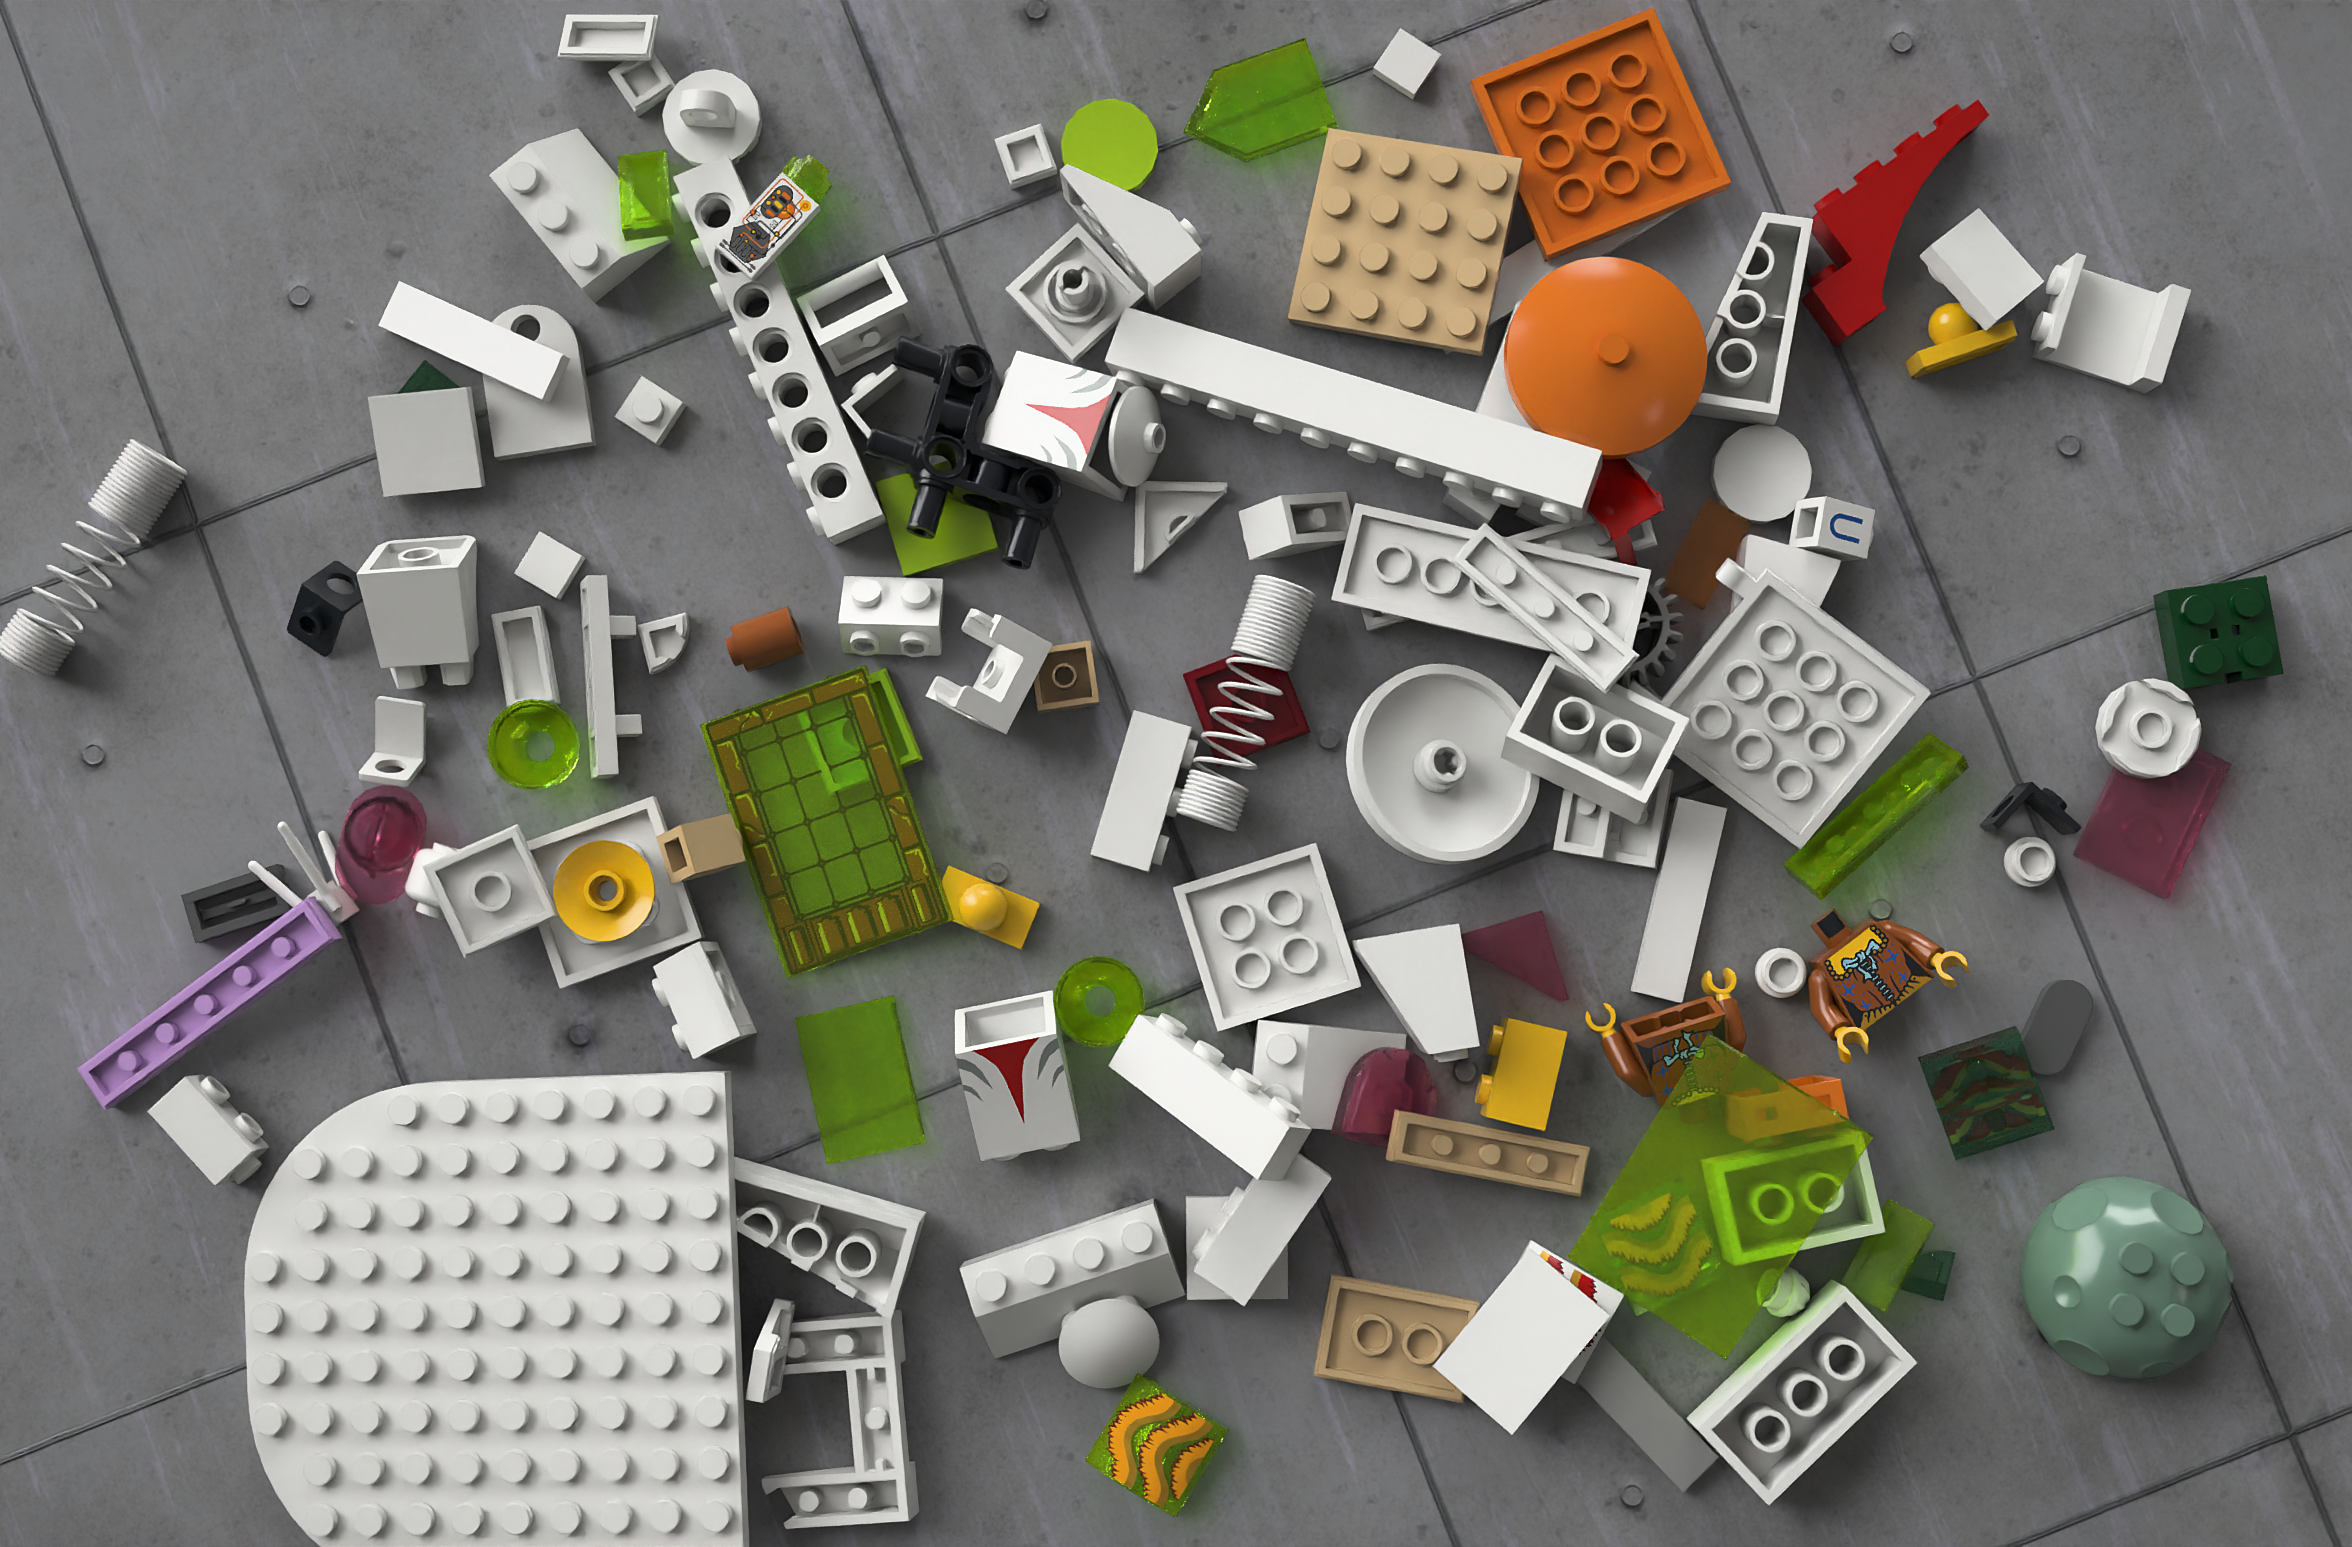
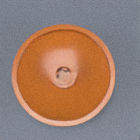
M1594 257L1577 260L1552 271L1542 278L1525 296L1514 313L1506 334L1504 371L1513 402L1526 422L1535 431L1601 450L1602 459L1604 460L1621 459L1640 454L1657 446L1675 432L1688 418L1697 404L1704 386L1707 371V347L1703 328L1691 303L1665 276L1652 268L1628 259Z

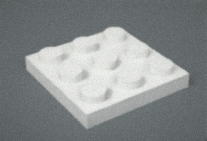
M654 796L527 841L553 901L554 880L560 865L573 850L592 841L611 840L632 847L646 860L655 880V900L649 916L636 931L624 938L613 941H594L584 938L573 932L560 916L538 925L560 989L705 938L686 881L670 884L656 838L667 832L668 829L657 798ZM608 881L602 885L600 889L602 898L610 901L616 896L617 889L614 883Z
M1316 843L1173 887L1217 1031L1361 987Z

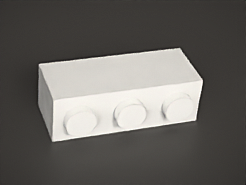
M1136 710L1133 711L1091 850V856L1147 873L1150 872L1152 863L1162 865L1170 838L1161 835L1166 815L1176 818V809L1179 808L1177 804L1180 803L1179 799L1182 798L1181 794H1183L1182 788L1175 787L1180 768L1190 770L1198 745V741L1189 739L1192 727Z
M1298 1153L1281 1181L1257 1180L1254 1177L1245 1191L1237 1186L1220 1210L1227 1217L1217 1232L1214 1233L1208 1228L1192 1250L1191 1254L1198 1258L1194 1264L1193 1271L1242 1306H1245L1331 1181L1330 1174Z

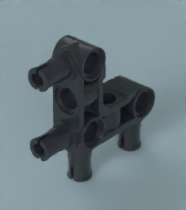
M901 335L891 365L894 364L895 366L934 378L933 383L937 384L922 435H918L915 440L873 426L864 455L907 468L906 474L913 478L914 488L917 490L906 528L909 533L917 537L933 539L936 535L946 499H951L1009 518L1012 521L1002 562L1013 568L1029 569L1040 532L1051 524L1055 506L1062 495L1060 478L1054 471L1019 456L1015 460L982 450L980 444L975 442L976 437L972 434L977 416L980 415L987 402L993 373V362L985 349L972 344L960 347L950 344V346L945 345L942 350ZM960 366L971 368L977 374L978 380L966 381L960 377L956 368ZM937 455L946 458L951 464L952 471L940 472L931 465L929 457ZM1031 486L1040 489L1045 495L1046 503L1040 504L1031 501L1026 495L1025 488Z

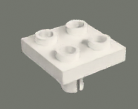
M1079 223L1075 224L1005 288L1006 294L1072 364L1119 323L1125 306L1134 309L1145 299L1144 292Z

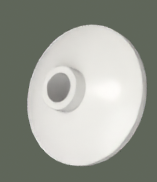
M1132 386L1121 395L1112 414L1108 438L1109 458L1114 475L1123 485L1134 487L1144 483L1150 476L1156 464L1158 454L1162 452L1166 443V430L1163 424H1161L1157 400L1153 393L1143 386Z

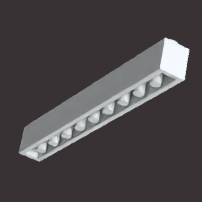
M1126 306L1123 309L1104 360L1112 375L1129 388L1132 386L1150 387L1161 391L1160 395L1163 398L1180 405H1188L1190 400L1207 405L1206 409L1210 413L1225 419L1233 420L1236 414L1254 420L1253 424L1256 427L1270 433L1281 434L1282 430L1286 429L1301 434L1300 439L1315 447L1326 449L1330 443L1348 449L1347 453L1350 456L1364 462L1375 463L1377 458L1396 463L1395 469L1412 477L1423 478L1425 473L1444 478L1443 484L1457 491L1471 493L1473 488L1492 493L1491 498L1494 501L1509 507L1519 508L1521 503L1541 508V515L1562 523H1568L1570 518L1583 521L1603 465L1601 450Z

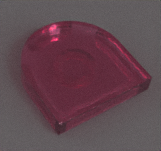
M1390 1046L1376 1048L1363 1055L1353 1065L1346 1078L1330 1133L1387 1150L1395 1109L1434 1117L1437 1105V1088L1432 1084L1425 1061L1414 1052Z

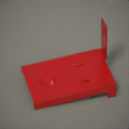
M1626 458L1603 459V465L1587 512L1607 537L1614 541L1619 563L1636 566L1638 564L1628 531L1666 510L1663 496L1658 490L1656 493Z

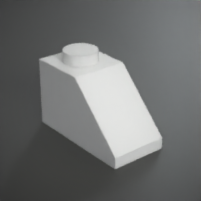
M1347 492L1280 495L1238 512L1249 560L1286 557L1343 544L1346 542L1352 518Z

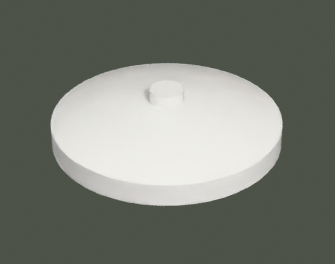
M1428 664L1417 666L1397 674L1380 685L1370 694L1357 712L1350 729L1346 749V766L1350 789L1361 814L1371 828L1396 850L1409 857L1433 864L1448 865L1470 862L1486 856L1508 843L1520 831L1530 816L1536 802L1540 783V776L1501 758L1506 735L1521 709L1519 705L1501 686L1488 677L1457 665Z

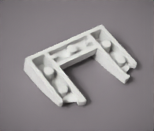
M901 1309L895 1310L892 1320L877 1312H864L792 1321L784 1375L846 1370L854 1466L771 1475L762 1478V1488L766 1495L777 1488H781L796 1514L783 1523L786 1529L910 1521L919 1513L915 1461L909 1462L901 1363L906 1360Z

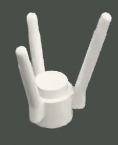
M280 822L277 826L279 832L317 889L307 897H316L335 927L359 912L360 909L354 902L358 895L347 880L328 833L321 831L318 834V838L337 885L333 880L326 883L287 823ZM249 862L248 868L293 908L303 901L258 862Z

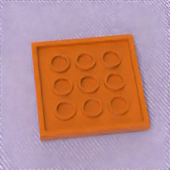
M1654 8L1471 80V92L1498 154L1523 159V169L1517 198L1545 262L1729 189L1731 180Z

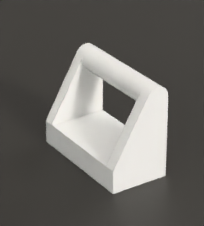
M884 255L796 298L835 377L895 348L901 335L913 339L923 334L915 314ZM883 277L885 278L892 294L824 328L821 327L814 313L815 311Z

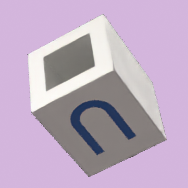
M1827 496L1796 500L1789 545L1838 559L1841 562L1867 559L1868 550L1873 540L1872 526L1875 510Z

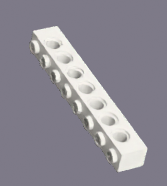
M725 154L674 176L673 179L679 193L673 195L672 200L682 222L685 224L692 221L698 238L691 240V244L702 268L710 265L718 282L710 285L711 291L721 312L730 310L737 327L729 330L739 355L744 357L749 354L756 371L748 374L750 382L759 401L762 402L768 399L775 416L767 419L779 447L788 444L794 461L787 464V468L797 490L800 492L807 489L814 506L806 509V512L817 536L826 534L833 545H836L887 523L883 508L776 260L753 282L743 272L732 273L727 271L729 260L714 245L752 205L729 155ZM715 211H730L729 221L724 226L719 228L708 226V220ZM756 298L769 300V307L762 316L756 318L746 316V308L752 300ZM777 342L788 344V353L783 360L776 363L765 360V353L770 345ZM791 388H806L808 396L801 406L790 408L784 405V397ZM814 431L826 433L827 443L822 450L816 453L804 451L803 443L808 434ZM832 476L846 478L847 486L842 495L836 498L823 496L822 488L828 478Z

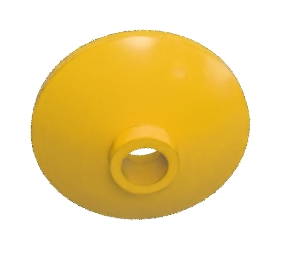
M611 840L592 841L573 850L560 865L553 886L554 903L563 922L576 934L594 941L618 940L636 931L649 916L655 900V880L646 860L632 847ZM608 881L614 883L617 889L616 896L610 901L604 900L600 893L602 885Z

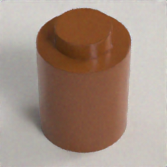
M789 606L732 625L731 631L733 636L725 638L733 664L735 666L743 664L748 673L805 653L798 625Z

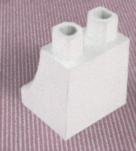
M461 535L388 541L375 548L356 574L380 668H390L398 689L423 686L427 681L425 665L440 664L443 684L448 686L466 685L474 675L473 655L479 646L476 604L477 545L476 539L472 536Z

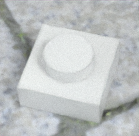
M641 376L615 415V418L660 447L686 405L678 398Z

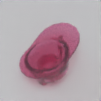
M380 785L365 790L352 802L344 819L335 855V874L340 887L350 898L365 905H383L398 899L405 892V884L414 859L422 848L427 823L423 805L411 792L399 786Z

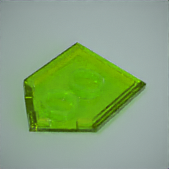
M1306 38L1214 69L1183 134L1243 162H1249L1326 135L1329 128L1338 129Z

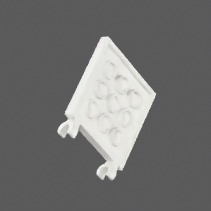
M1728 557L1715 573L1716 578L1743 598L1663 698L1649 685L1646 687L1640 685L1635 681L1634 677L1630 680L1629 690L1689 718L1674 755L1801 849L1931 693L1929 689L1766 568L1756 580L1745 569Z

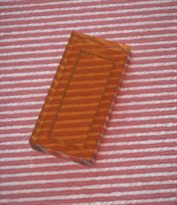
M1707 498L1664 576L1668 583L1663 589L1671 594H1676L1679 598L1701 610L1705 609L1720 582L1716 578L1715 573L1728 557L1730 559L1733 558L1752 521Z

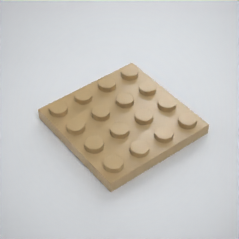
M1329 128L1289 308V322L1483 356L1521 179L1523 159Z

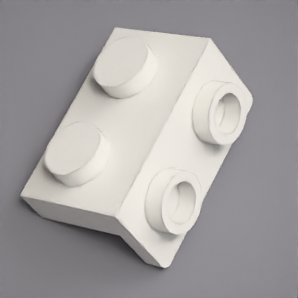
M844 576L838 621L842 651L862 656L874 654L907 655L910 657L941 655L942 641L940 629L944 598L943 579Z

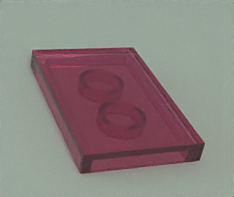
M2198 748L2186 766L2163 777L2141 779L2125 775L2113 767L2072 855L2162 899H2169L2232 764Z

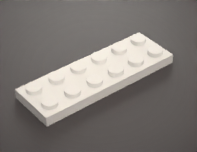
M1355 503L1331 598L1333 602L1557 654L1452 564L1451 560L1477 530ZM1501 536L1633 649L1652 570Z

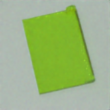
M894 995L795 1018L827 1165L926 1142Z

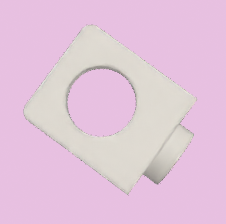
M894 364L890 365L878 376L873 372L863 377L852 388L851 392L854 395L841 404L846 414L867 440L871 430L859 414L903 379L900 371Z
M379 696L375 700V752L359 771V780L406 787L426 763V705L419 701ZM385 766H396L404 770L397 773H385L377 769Z

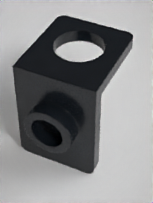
M333 561L303 582L287 626L288 633L321 656H328L333 650L345 614L363 601L357 573L341 562ZM330 579L345 580L354 587L355 592L351 594L337 593L327 585V581Z
M2033 782L2017 784L1980 824V827L1985 831L1999 829L2019 806L2026 802L2061 835L2076 834L2082 828L2065 812L2067 804L2060 796L2048 788L2041 790Z

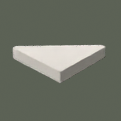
M1145 481L1141 485L1136 486L1134 574L1145 572L1227 493V482Z

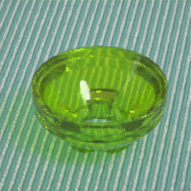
M528 699L508 706L496 717L488 733L487 752L493 769L501 779L520 789L542 790L560 783L571 773L579 758L581 743L574 721L563 709L544 700ZM545 732L554 741V751L547 760L536 762L531 759L527 752V743L533 735Z
M1092 956L1075 962L1065 970L1056 985L1053 1006L1060 1027L1070 1038L1088 1047L1103 1048L1116 1045L1124 1040L1137 1016L1144 1013L1145 996L1138 976L1129 966L1112 957ZM1095 986L1107 987L1115 996L1114 1009L1106 1016H1096L1087 1010L1085 998L1088 991Z

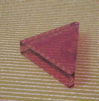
M1542 910L1461 934L1464 950L1558 1001L1569 999Z

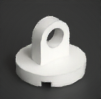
M716 69L694 72L680 80L667 96L662 114L664 132L674 150L684 160L696 167L725 154L729 155L734 165L740 162V158L744 157L748 151L751 152L756 146L763 125L760 105L749 86L734 74Z

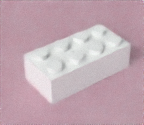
M1831 1279L1807 1302L1805 1309L1792 1316L1686 1419L1765 1503L1770 1505L1912 1369L1917 1362L1845 1286Z

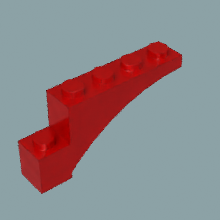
M1976 100L1964 110H1962L1959 104L1952 106L1933 121V124L1936 126L1934 131L1922 138L1919 132L1912 134L1893 149L1897 155L1894 159L1882 166L1879 160L1872 162L1853 177L1857 183L1854 187L1844 194L1839 188H1836L1813 205L1817 213L1812 217L1811 233L1833 263L1808 281L1812 289L1801 301L1835 348L1873 322L1887 309L1882 301L1883 286L1891 251L1903 219L1919 189L1937 164L1950 150L1972 134L1990 116L1979 100Z

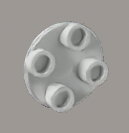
M1120 1295L1115 1299L1092 1302L1079 1310L1067 1313L1062 1320V1331L1058 1347L1061 1362L1074 1379L1085 1385L1104 1389L1127 1385L1145 1374L1154 1363L1158 1354L1160 1340L1157 1326L1149 1313L1140 1307L1137 1299L1132 1296Z

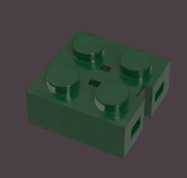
M2266 575L2171 589L2153 595L2168 682L2173 683L2182 691L2226 683L2224 674L2240 672L2226 676L2227 684L2284 674ZM2237 625L2239 635L2234 636L2232 626Z

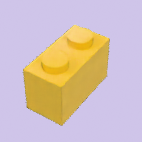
M1502 1017L1500 1026L1492 1025L1486 1054L1493 1055L1489 1075L1481 1074L1475 1096V1103L1482 1105L1480 1114L1487 1118L1545 1131L1568 1032L1507 1017Z

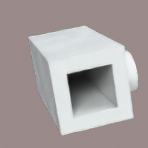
M204 1074L185 1076L147 1112L215 1186L233 1181L237 1184L242 1183L259 1169L262 1163L258 1158L270 1148L260 1137L263 1135L262 1128L248 1114H239L227 1101L230 1097L229 1092L217 1079L212 1076L206 1077Z

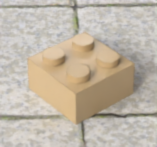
M1091 640L1051 647L1034 680L1039 714L1101 705Z

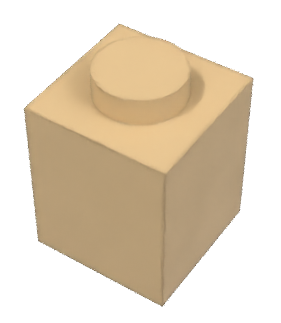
M731 813L682 824L656 837L670 884L722 872L746 861L743 852L742 836L735 827Z

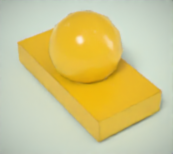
M1961 303L1943 304L1932 313L1928 323L1929 337L1935 346L1917 351L1905 361L1910 378L1914 377L1916 379L2002 350L2016 340L2015 338L2018 336L2013 321L2009 320L1991 326L1986 331L1984 329L1977 331L1978 322L1967 314L1965 309L1961 307Z
M949 865L939 886L949 920L1018 949H1023L1041 903Z

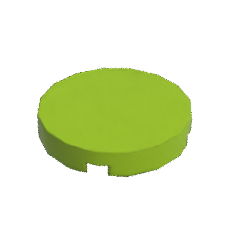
M1117 99L1095 100L1078 109L1065 126L1061 139L1063 166L1069 164L1133 193L1141 189L1154 173L1158 157L1157 133L1148 116L1135 105Z

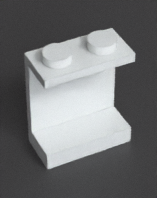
M2076 253L2061 266L2056 265L2048 279L2046 293L2050 294L2051 298L2047 311H2042L2039 314L2031 333V340L2037 341L2032 357L2145 394L2163 382L2191 290L2171 284L2159 293L2152 292L2082 269L2086 256Z

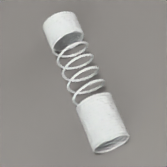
M131 439L130 443L127 444V448H124L125 452H121L122 456H119V460H116V464L110 469L111 472L107 473L108 477H105V481H102V485L99 486L100 489L96 490L97 493L93 494L94 497L91 498V502H88V505L94 511L118 525L136 543L119 539L83 522H75L79 529L107 549L122 565L105 561L69 544L61 543V547L97 574L108 587L91 583L52 565H46L47 569L80 593L93 608L77 605L36 586L32 587L36 594L71 619L79 630L60 626L20 608L16 611V615H13L14 619L10 620L11 623L7 624L8 627L5 628L2 636H0V655L22 669L43 679H53V675H56V671L59 670L58 667L62 666L61 663H64V659L70 653L69 650H72V646H75V641L64 632L70 634H83L84 628L77 618L59 603L87 613H94L99 610L96 602L71 580L101 591H110L113 588L110 580L85 558L114 569H126L127 567L123 557L97 535L128 547H140L141 542L138 537H147L146 534L152 529V525H155L154 521H157V517H160V513H163L162 509L166 508L165 505L171 500V496H174L173 492H176V488H179V484H182L181 480H184V476L187 475L186 470L135 439Z
M1267 575L1255 576L1256 580L1253 581L1254 585H1252L1251 594L1248 596V604L1245 605L1246 609H1244L1242 614L1243 618L1240 619V627L1237 628V637L1234 638L1235 642L1232 643V652L1242 657H1233L1226 660L1231 670L1262 687L1237 682L1218 684V689L1222 694L1255 712L1229 707H1213L1209 710L1214 719L1247 737L1210 731L1201 734V738L1205 743L1242 763L1203 756L1193 758L1194 765L1204 772L1197 770L1189 771L1190 775L1185 780L1187 784L1184 785L1185 789L1182 790V798L1179 799L1180 803L1177 804L1179 808L1176 809L1177 813L1232 832L1236 831L1235 827L1238 826L1237 822L1240 821L1238 817L1241 816L1240 812L1243 811V803L1246 802L1245 798L1248 797L1247 793L1250 791L1248 788L1208 769L1198 761L1224 764L1249 770H1256L1258 767L1255 763L1219 746L1206 736L1264 745L1266 744L1264 739L1230 723L1215 712H1229L1265 720H1273L1274 716L1232 695L1223 687L1243 688L1278 696L1283 693L1281 690L1241 671L1232 665L1231 662L1251 663L1285 671L1291 670L1292 660L1295 659L1294 656L1298 650L1297 646L1300 645L1299 641H1301L1300 637L1303 636L1302 632L1304 627H1306L1305 623L1308 621V613L1311 612L1310 608L1313 607V599L1316 598L1313 592L1304 587Z

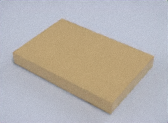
M1330 1274L1313 1375L1463 1403L1465 1394L1436 1370L1433 1365L1479 1311L1480 1302L1473 1299Z

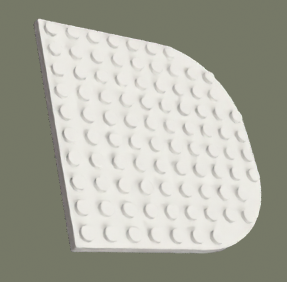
M731 1071L457 1080L409 1084L380 1091L353 1102L315 1127L293 1149L279 1167L263 1196L248 1242L244 1279L247 1392L250 1422L256 1448L264 1470L277 1496L291 1517L320 1547H749Z

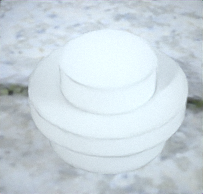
M2024 837L2014 841L2008 847L2004 856V867L2008 876L2015 883L2025 887H2035L2044 884L2052 877L2056 868V857L2051 846L2044 840L2037 837Z
M1787 948L1768 950L1759 958L1755 967L1757 984L1762 991L1772 997H1791L1801 990L1806 981L1807 971L1804 961L1796 952Z

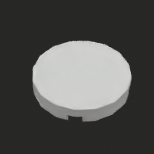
M1757 424L1739 429L1721 444L1712 460L1710 481L1713 491L1715 490L1716 496L1720 500L1719 503L1727 513L1743 522L1763 525L1783 519L1795 510L1796 500H1803L1810 489L1812 468L1806 449L1794 435L1778 426Z
M2154 678L2128 682L2111 692L2099 709L2095 726L2098 746L2107 761L2125 775L2141 779L2167 776L2186 766L2197 751L2202 732L2200 718L2196 717V712L2192 707L2195 705L2188 694L2173 683Z

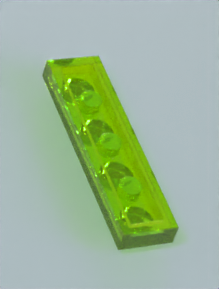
M1929 732L1801 849L1783 863L1786 871L1819 900H1823L1969 768L1965 757Z

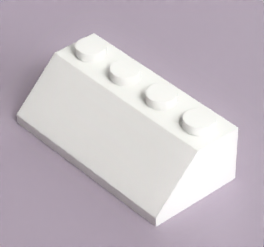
M1154 1198L964 1261L959 1268L974 1316L994 1359L1059 1338L1062 1331L1061 1323L1066 1314L1079 1310L1092 1302L1115 1299L1120 1295H1129L1137 1299L1140 1307L1146 1309L1186 1295Z

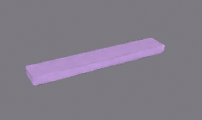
M307 897L77 1068L78 1072L104 1110L115 1107L342 939V935L316 897Z

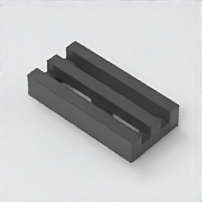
M275 864L265 868L290 889L289 884L285 883L283 878L285 874L283 865ZM253 872L181 895L195 943H203L280 918L293 907L269 888L202 911L199 910L197 904L199 902L263 882ZM274 898L277 900V906L207 929L204 927V921Z

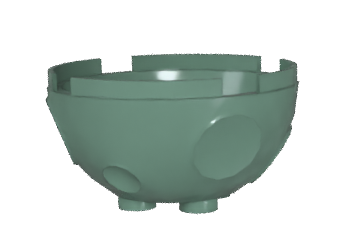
M2110 1176L2078 1184V1187L2054 1203L2051 1202L2042 1211L2028 1234L2022 1252L2020 1283L2029 1316L2032 1317L2047 1340V1344L2066 1362L2079 1370L2093 1375L2121 1380L2153 1379L2178 1371L2199 1357L2204 1351H2208L2211 1348L2233 1302L2231 1297V1284L2233 1283L2232 1263L2220 1236L2208 1218L2191 1202L2180 1194L2154 1181L2130 1176Z

